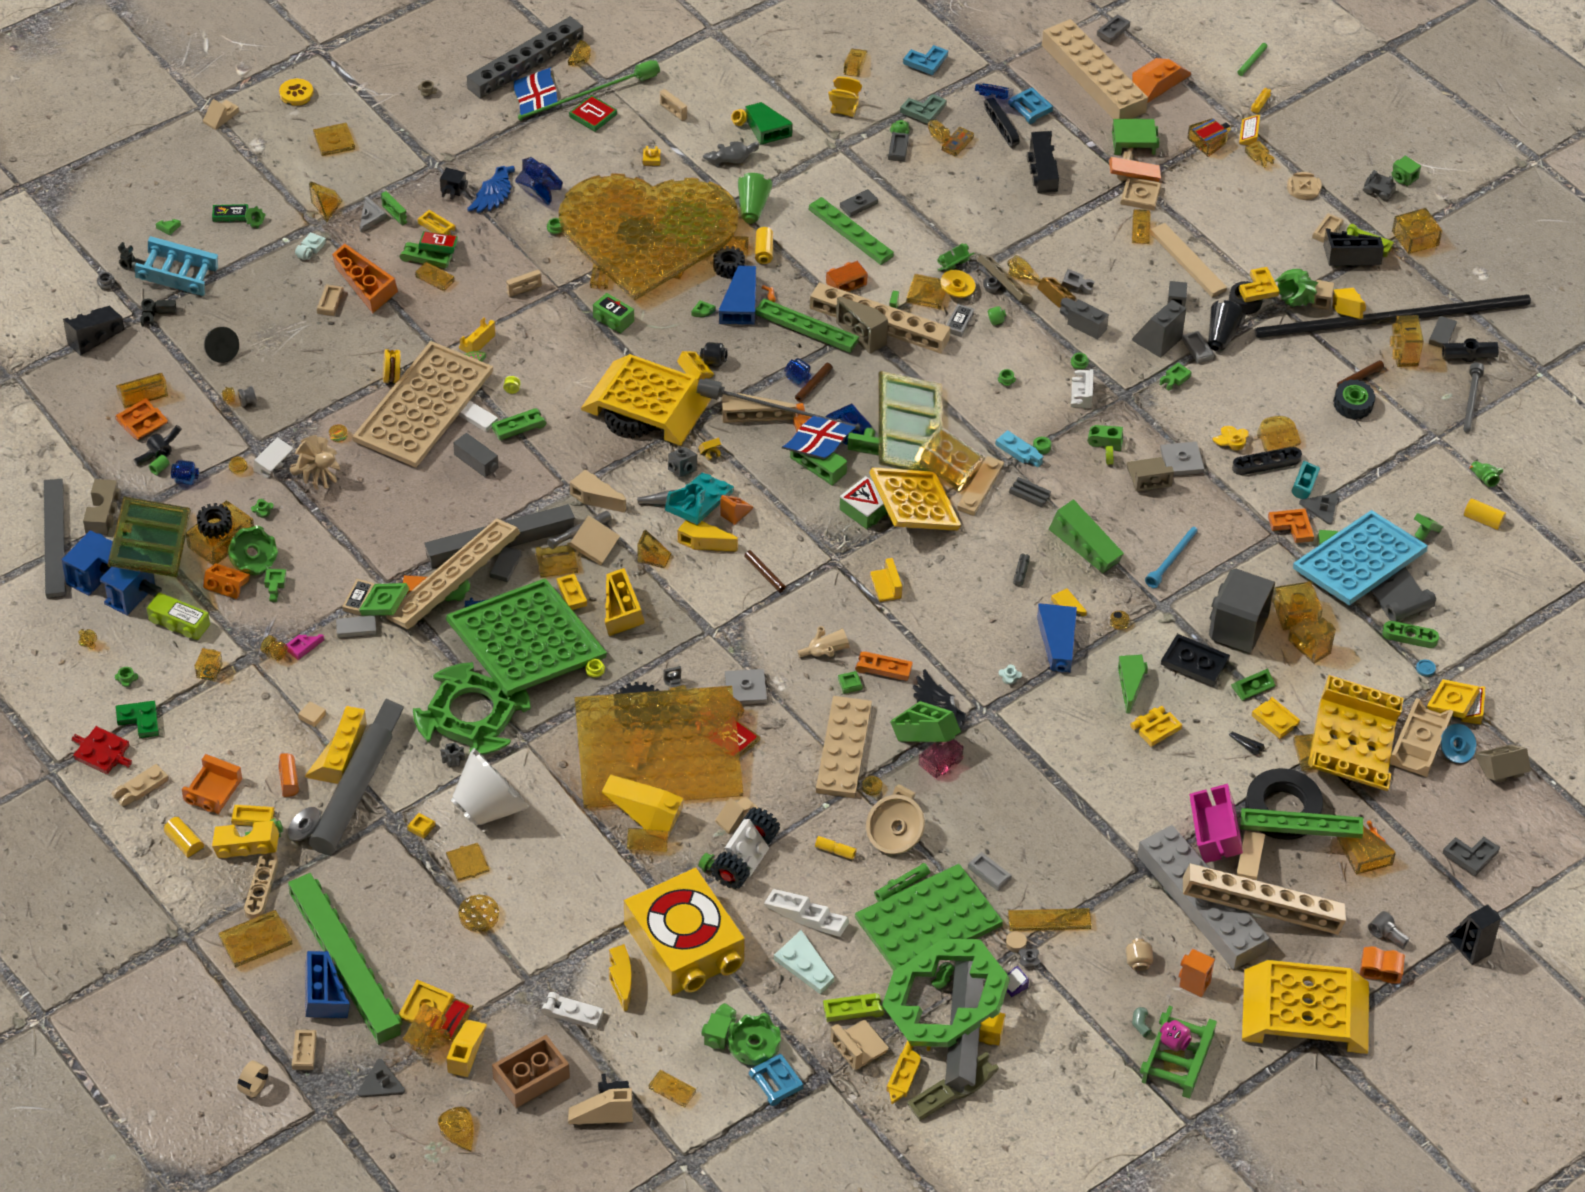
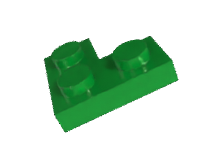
M155 700L115 706L118 726L137 723L139 738L159 736Z

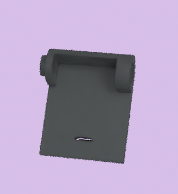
M1406 567L1371 590V593L1390 621L1397 622L1435 606L1436 602L1435 594L1428 589L1422 591Z

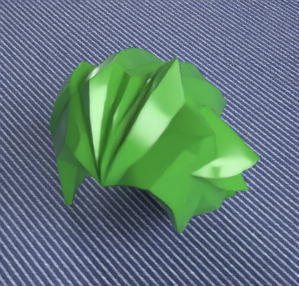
M1290 269L1282 273L1275 280V282H1278L1281 299L1291 307L1307 306V303L1314 304L1315 294L1318 293L1315 287L1319 282L1311 280L1307 271Z

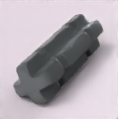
M1022 553L1019 557L1016 574L1013 579L1014 585L1022 586L1030 561L1028 554Z

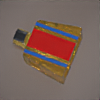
M1211 118L1189 125L1187 139L1209 157L1227 143L1228 132L1231 131V127L1227 122L1220 125L1215 119Z

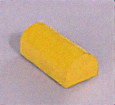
M1471 498L1467 503L1463 516L1498 530L1506 517V512Z
M173 817L165 824L164 833L187 858L204 848V843L180 817Z

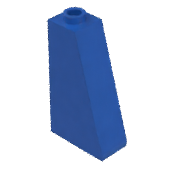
M756 266L737 267L719 308V324L755 325Z
M1038 603L1037 621L1051 671L1071 673L1077 607Z

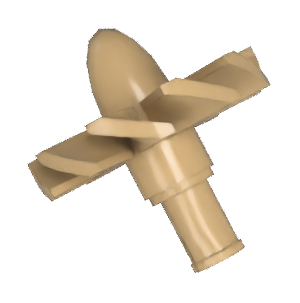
M317 435L302 439L300 441L301 444L295 451V454L299 455L296 464L290 465L291 474L297 476L303 473L304 482L307 484L312 473V484L315 490H319L318 477L323 482L324 489L329 488L325 474L330 477L333 483H336L337 479L335 473L329 471L328 467L340 470V466L334 456L337 454L336 450L327 445L328 440L326 438L317 437Z

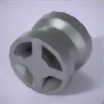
M253 386L248 387L246 390L238 389V396L242 407L250 403L257 404Z

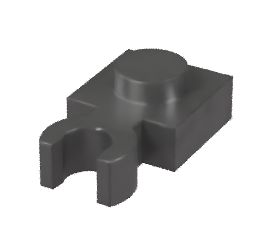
M1067 269L1061 286L1076 292L1082 289L1084 293L1090 294L1095 282L1091 279L1085 280L1083 279L1084 275Z

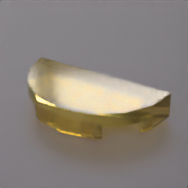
M580 40L568 59V65L576 66L577 63H586L591 56L590 45Z

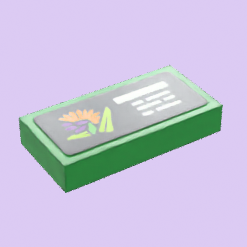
M248 204L213 205L212 221H247L245 213L249 206Z

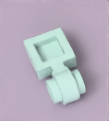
M310 232L301 242V245L297 246L295 255L302 260L311 259L312 254H317L326 244V238Z

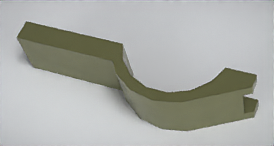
M988 1052L977 1057L974 1086L968 1084L964 1086V1092L960 1093L946 1086L943 1079L907 1102L908 1106L918 1120H923L954 1099L967 1097L980 1089L999 1070L997 1064L992 1066L987 1060L990 1057Z

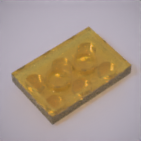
M276 910L218 933L219 939L235 968L293 944Z

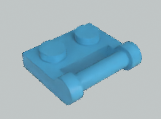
M1033 87L1011 97L1008 101V105L1020 112L1029 124H1033L1036 119L1053 111V106ZM1020 102L1024 103L1032 112L1027 111Z
M782 1054L757 1065L748 1073L752 1080H756L764 1091L771 1106L779 1104L781 1100L803 1089L802 1081ZM767 1072L779 1091H773L762 1076L763 1073Z

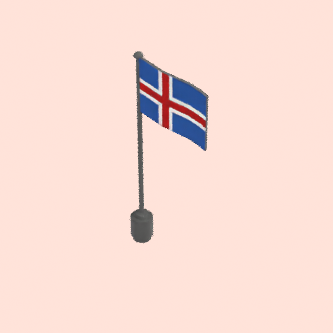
M707 378L700 379L697 386V393L703 397L718 400L719 397L722 398L723 394L811 417L800 427L794 437L782 446V449L825 460L836 451L849 433L860 429L858 423L854 425L725 391V387L719 381Z

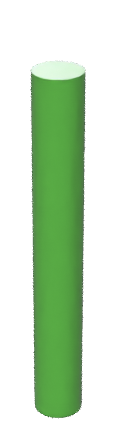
M1262 43L1237 71L1239 76H1243L1267 49L1268 45L1266 43Z

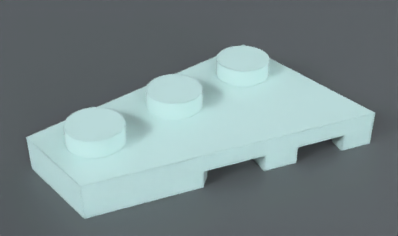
M802 930L774 954V960L819 994L834 982L833 974Z

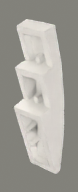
M773 889L764 903L765 907L786 918L841 937L849 924L847 916L830 913L828 907L810 903L809 897Z

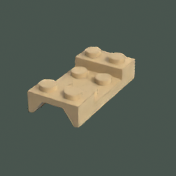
M1416 698L1391 755L1390 764L1428 777L1442 740L1441 735L1450 725L1453 710L1440 714L1426 709L1421 700Z

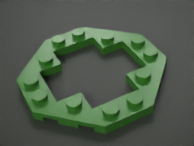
M942 938L893 971L882 1006L911 1046L951 1047L957 1043V1038L965 1033L967 1035L981 1026V1022L989 1017L992 1019L1000 1013L1010 978L980 939ZM940 960L973 961L969 972L971 978L986 979L978 1007L958 1008L952 1025L919 1024L923 1012L921 1007L905 1006L915 976L934 977Z

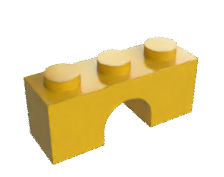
M274 821L255 822L252 831L243 837L239 835L235 825L216 826L212 848L218 858L277 852L279 831Z

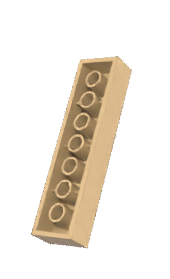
M1071 19L1043 30L1042 46L1113 119H1132L1146 113L1148 97Z

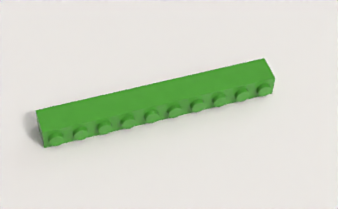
M308 873L289 881L290 896L322 950L329 952L337 976L377 1044L379 1045L401 1035L400 1026H402L400 1016L392 1011L393 1006L390 999H385L381 984H376L372 969H367L363 954L357 952V945L354 939L348 937V930L345 924L339 922L338 912L335 908H331L328 895L322 893L319 880H314L312 874Z

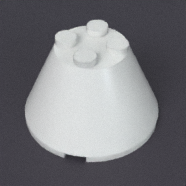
M473 748L451 799L455 806L462 812L466 811L464 815L475 826L526 810L529 805L524 802L520 794Z

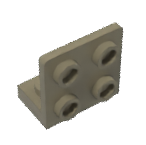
M1162 457L1127 462L1126 466L1136 492L1172 487L1174 470L1172 466H1165Z

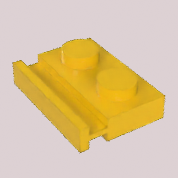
M1273 697L1254 709L1251 715L1279 739L1292 731L1296 725L1300 724V719Z

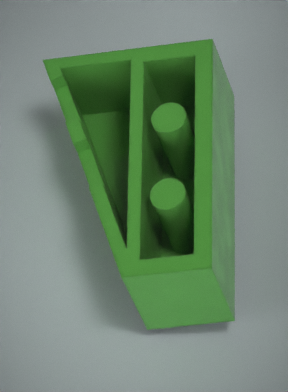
M921 701L890 721L898 741L948 742L961 732L952 711Z

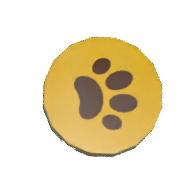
M304 79L287 80L279 88L280 99L286 104L287 102L291 103L293 106L308 103L314 95L311 83Z

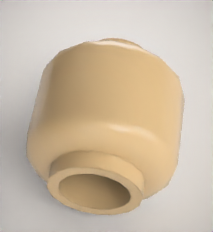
M1144 939L1132 940V943L1126 947L1127 964L1136 971L1147 970L1153 963L1152 945L1145 942Z

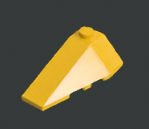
M614 775L609 776L602 790V794L618 808L624 810L633 821H636L643 827L644 831L664 841H667L683 809L682 797L666 790Z

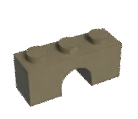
M94 479L91 497L93 505L98 507L86 508L83 519L86 534L91 530L97 534L108 535L109 529L113 527L114 523L113 514L117 513V499L120 500L121 488H118L117 480Z

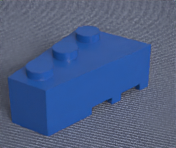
M307 951L305 962V1017L348 1018L350 1003L345 997L343 986L338 980L336 969L327 951Z

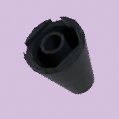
M1218 300L1211 306L1208 345L1217 352L1227 347L1246 317V312L1243 313L1242 311L1243 308L1232 301L1224 300L1223 303H1218Z

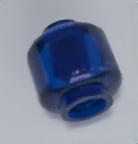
M800 358L791 359L784 369L786 378L796 385H801L803 382L807 383L812 376L810 373L811 366Z
M177 460L171 466V479H174L176 484L191 485L194 479L199 477V468H196L193 461Z

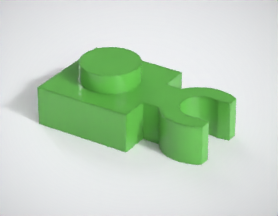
M1177 363L1166 371V376L1161 377L1159 385L1168 383L1166 390L1169 391L1173 388L1174 384L1180 386L1188 380L1192 372L1180 363Z

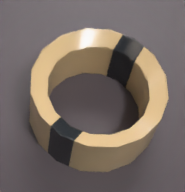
M254 1060L250 1061L240 1074L237 1083L238 1091L252 1098L256 1097L266 1083L269 1073L268 1067Z

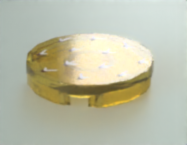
M478 894L470 896L463 900L459 906L458 915L460 923L470 931H487L498 922V904L487 895Z

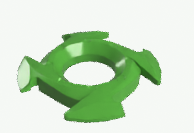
M471 662L446 667L435 673L433 679L443 682V684L428 705V710L422 711L421 708H413V717L418 732L427 742L431 741L436 729L442 735L472 747L470 752L475 748L481 755L498 751L511 743L510 739L498 738L497 736L505 729L515 711L521 710L524 713L530 710L531 707L526 689L506 696L493 678L474 672V663ZM476 692L487 696L494 706L492 712L486 718L476 722H465L453 716L450 711V705L458 696L464 693Z

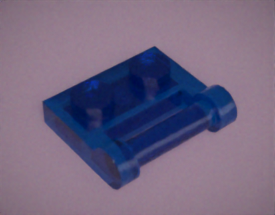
M852 403L825 416L835 420L840 419L843 422L854 425L858 423L860 429L854 430L852 432L854 434L864 435L865 429L872 428V425ZM848 436L842 441L845 445H848Z

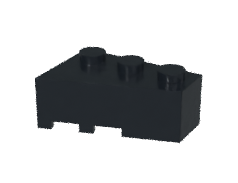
M1329 228L1325 229L1323 246L1329 266L1382 265L1384 246L1381 237L1365 234L1353 236L1347 235V231H1342L1341 234L1331 232Z
M1487 904L1469 914L1446 937L1473 965L1491 955L1501 918L1498 912Z

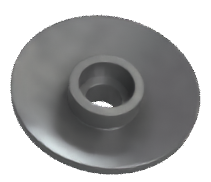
M308 807L299 812L289 825L288 837L292 841L297 842L311 835L320 822V811L316 807Z

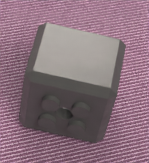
M1237 568L1230 570L1225 582L1221 583L1218 596H1215L1211 607L1213 609L1209 618L1211 620L1209 629L1211 640L1252 653L1270 614L1275 581Z

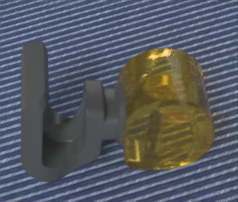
M681 666L663 670V680L670 687L668 694L672 704L688 701L687 688L685 685L680 684Z

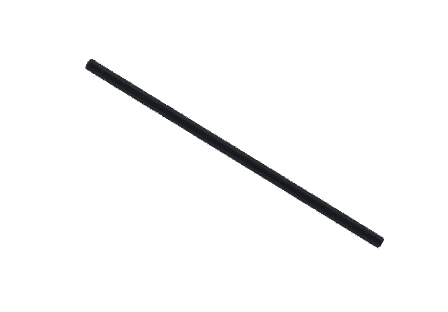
M1526 294L1363 314L1362 319L1345 316L1255 328V334L1257 338L1524 306L1531 303L1530 295Z

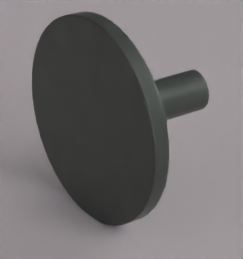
M223 326L210 330L204 340V350L207 356L218 363L231 361L239 350L237 334L232 329Z

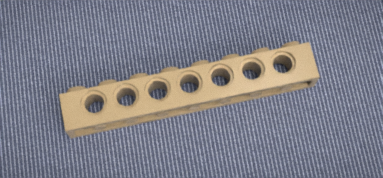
M820 282L810 296V309L835 318L837 297L839 296L875 308L888 319V336L940 354L950 340L951 327Z
M1191 863L1183 876V895L1337 935L1346 922L1345 904Z

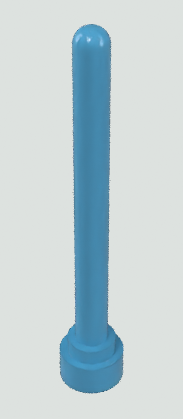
M1191 527L1160 567L1146 576L1145 583L1149 587L1157 588L1160 585L1164 572L1198 532L1196 527Z

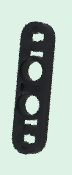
M994 97L985 99L984 108L1010 147L1019 145L1020 138L1018 132Z
M1287 447L1240 456L1233 460L1232 471L1237 475H1246L1297 465L1301 461L1302 451L1297 447ZM1278 457L1280 461H1273L1271 458ZM1259 460L1263 464L1257 465L1254 461Z

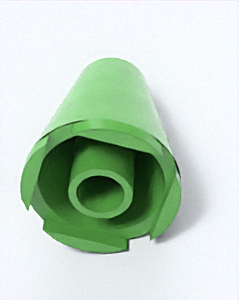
M746 173L744 177L741 178L740 176L738 179L741 218L747 223L758 221L772 190L773 183L771 179H765L764 175L760 173Z

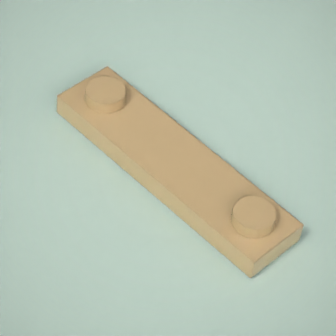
M990 456L986 457L957 505V510L975 516L1003 469V461Z

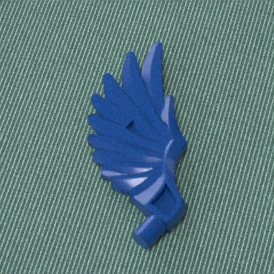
M514 165L497 167L493 177L482 183L481 189L476 194V200L467 208V211L470 212L477 208V213H480L487 206L488 211H491L494 205L496 208H499V201L503 204L504 198L508 199L512 187L508 174L515 172Z

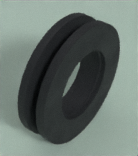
M1286 768L1267 770L1256 776L1248 787L1245 801L1246 809L1269 810L1264 803V799L1272 793L1285 792L1296 796L1303 803L1304 809L1300 813L1321 814L1323 796L1318 785L1307 775L1299 771ZM1259 831L1266 836L1281 840H1293L1307 835Z

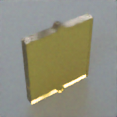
M478 842L468 846H460L458 849L446 852L457 881L470 877L475 878L477 875L489 872V867Z

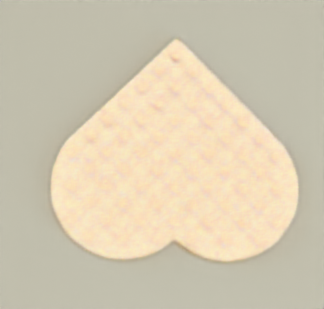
M611 173V176L604 177L597 175L573 186L565 194V199L560 203L559 223L566 238L634 301L724 247L733 238L739 222L737 204L728 191L711 181L708 183L699 181V178H684V180L680 181L671 179L652 186L638 177L634 179L625 177V174Z

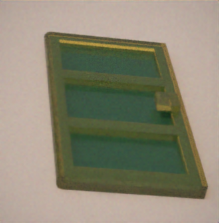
M880 371L878 373L879 464L902 470L935 472L937 477L942 478L944 474L942 383Z
M123 497L108 566L177 577L191 509L183 506Z

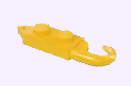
M908 1041L898 1058L887 1084L886 1091L889 1092L891 1104H894L902 1097H907L921 1063V1057L915 1051H912L913 1046ZM926 1046V1050L930 1051L931 1046Z

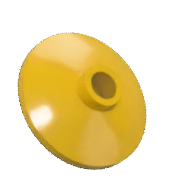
M950 270L941 277L940 284L942 289L953 297L965 298L972 295L975 290V281L969 274L963 271Z

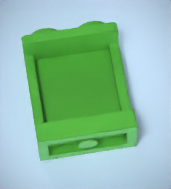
M1113 119L1112 138L1114 155H1121L1122 147L1151 148L1152 154H1156V148H1159L1160 141L1159 138H1156L1158 136V126H1155L1154 119Z

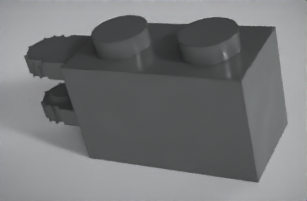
M1069 298L1061 299L1062 307L1060 313L1068 318L1067 325L1097 340L1107 330L1109 314L1079 299L1076 302Z

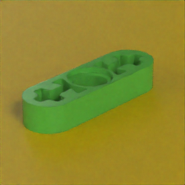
M1396 621L1386 622L1382 631L1383 636L1388 640L1426 648L1436 647L1439 640V633L1434 629ZM1413 632L1416 636L1409 637L1406 633Z

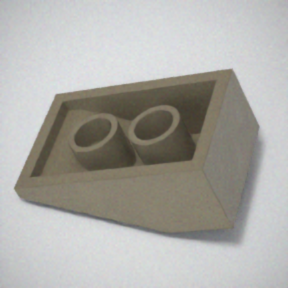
M841 296L837 297V325L844 331L859 336L858 344L869 354L887 345L888 319L884 314L870 306Z

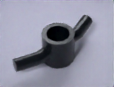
M176 425L165 438L160 434L151 436L146 443L149 451L134 458L135 465L137 466L148 461L153 456L156 459L160 455H164L167 458L172 452L169 443L177 437L182 428Z

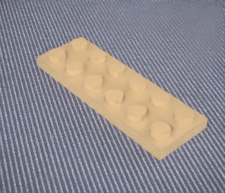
M833 696L816 784V793L855 798L872 701Z

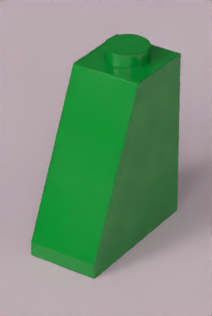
M762 102L745 106L747 123L760 145L792 137L793 123Z

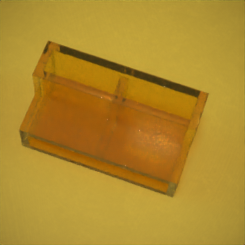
M163 373L116 385L117 394L124 409L133 406L145 398L148 401H153L168 396Z

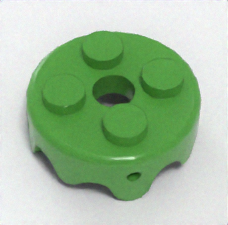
M262 526L242 528L234 535L229 544L228 554L232 565L237 570L250 575H259L270 569L277 557L278 550L274 537L268 535ZM254 548L257 551V555L250 556L247 553V549Z
M761 1013L759 1016L746 1014L738 1023L731 1022L728 1033V1046L731 1054L738 1061L748 1065H759L778 1054L781 1044L780 1029L772 1023L768 1014ZM751 1039H757L760 1041V1043L757 1045H752L749 1043V1041Z

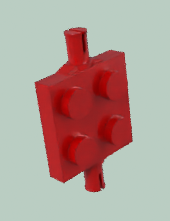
M95 726L86 738L77 734L72 736L71 741L80 745L73 755L74 759L108 775L112 768L118 764L127 768L132 764V760L123 757L125 751L130 746L129 741Z

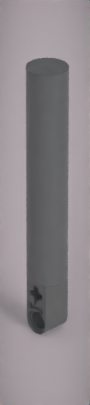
M386 698L373 724L367 727L320 818L318 826L309 840L310 846L315 851L331 855L336 850L392 740V731L401 716L404 706Z

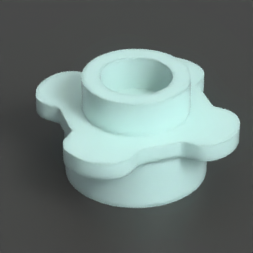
M1011 664L1004 670H999L998 673L1006 684H1014L1017 682V679L1022 677V673L1017 671L1015 666Z

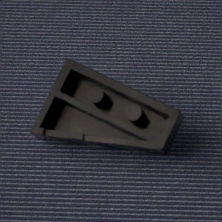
M1052 131L1031 132L1027 162H1030L1029 170L1030 174H1033L1032 183L1033 186H1036L1037 193L1058 192L1059 174L1057 161L1054 160L1052 151H1055L1054 145H1051Z
M111 306L92 310L87 315L78 314L73 319H63L67 344L80 356L125 330L123 317Z

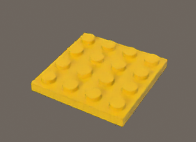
M871 468L869 474L894 527L959 530L961 524L935 472Z

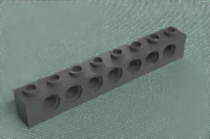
M569 16L467 75V89L480 99L489 95L570 46L584 39L583 25Z

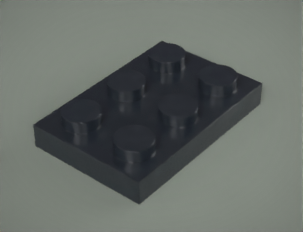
M1177 633L1162 657L1161 665L1214 686L1226 667L1230 655Z

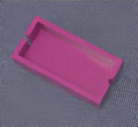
M1228 783L1211 788L1216 803L1215 806H1212L1207 789L1189 794L1197 845L1202 860L1205 863L1222 859L1221 856L1224 855L1227 858L1243 853L1235 803Z

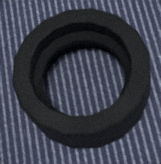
M1241 281L1235 283L1231 287L1228 301L1240 305L1243 308V313L1246 312V314H1253L1260 310L1263 299L1245 302L1236 297L1241 294L1239 291L1240 285L1253 282Z

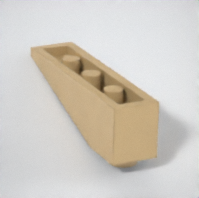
M738 393L739 395L797 409L796 404ZM725 394L721 398L723 423L793 420V417H796L794 412Z

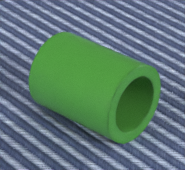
M160 455L148 467L154 475H158L170 465V462L164 455Z

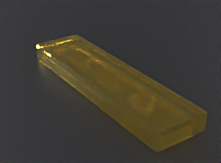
M1090 908L1008 910L1009 931L1091 929L1092 926Z

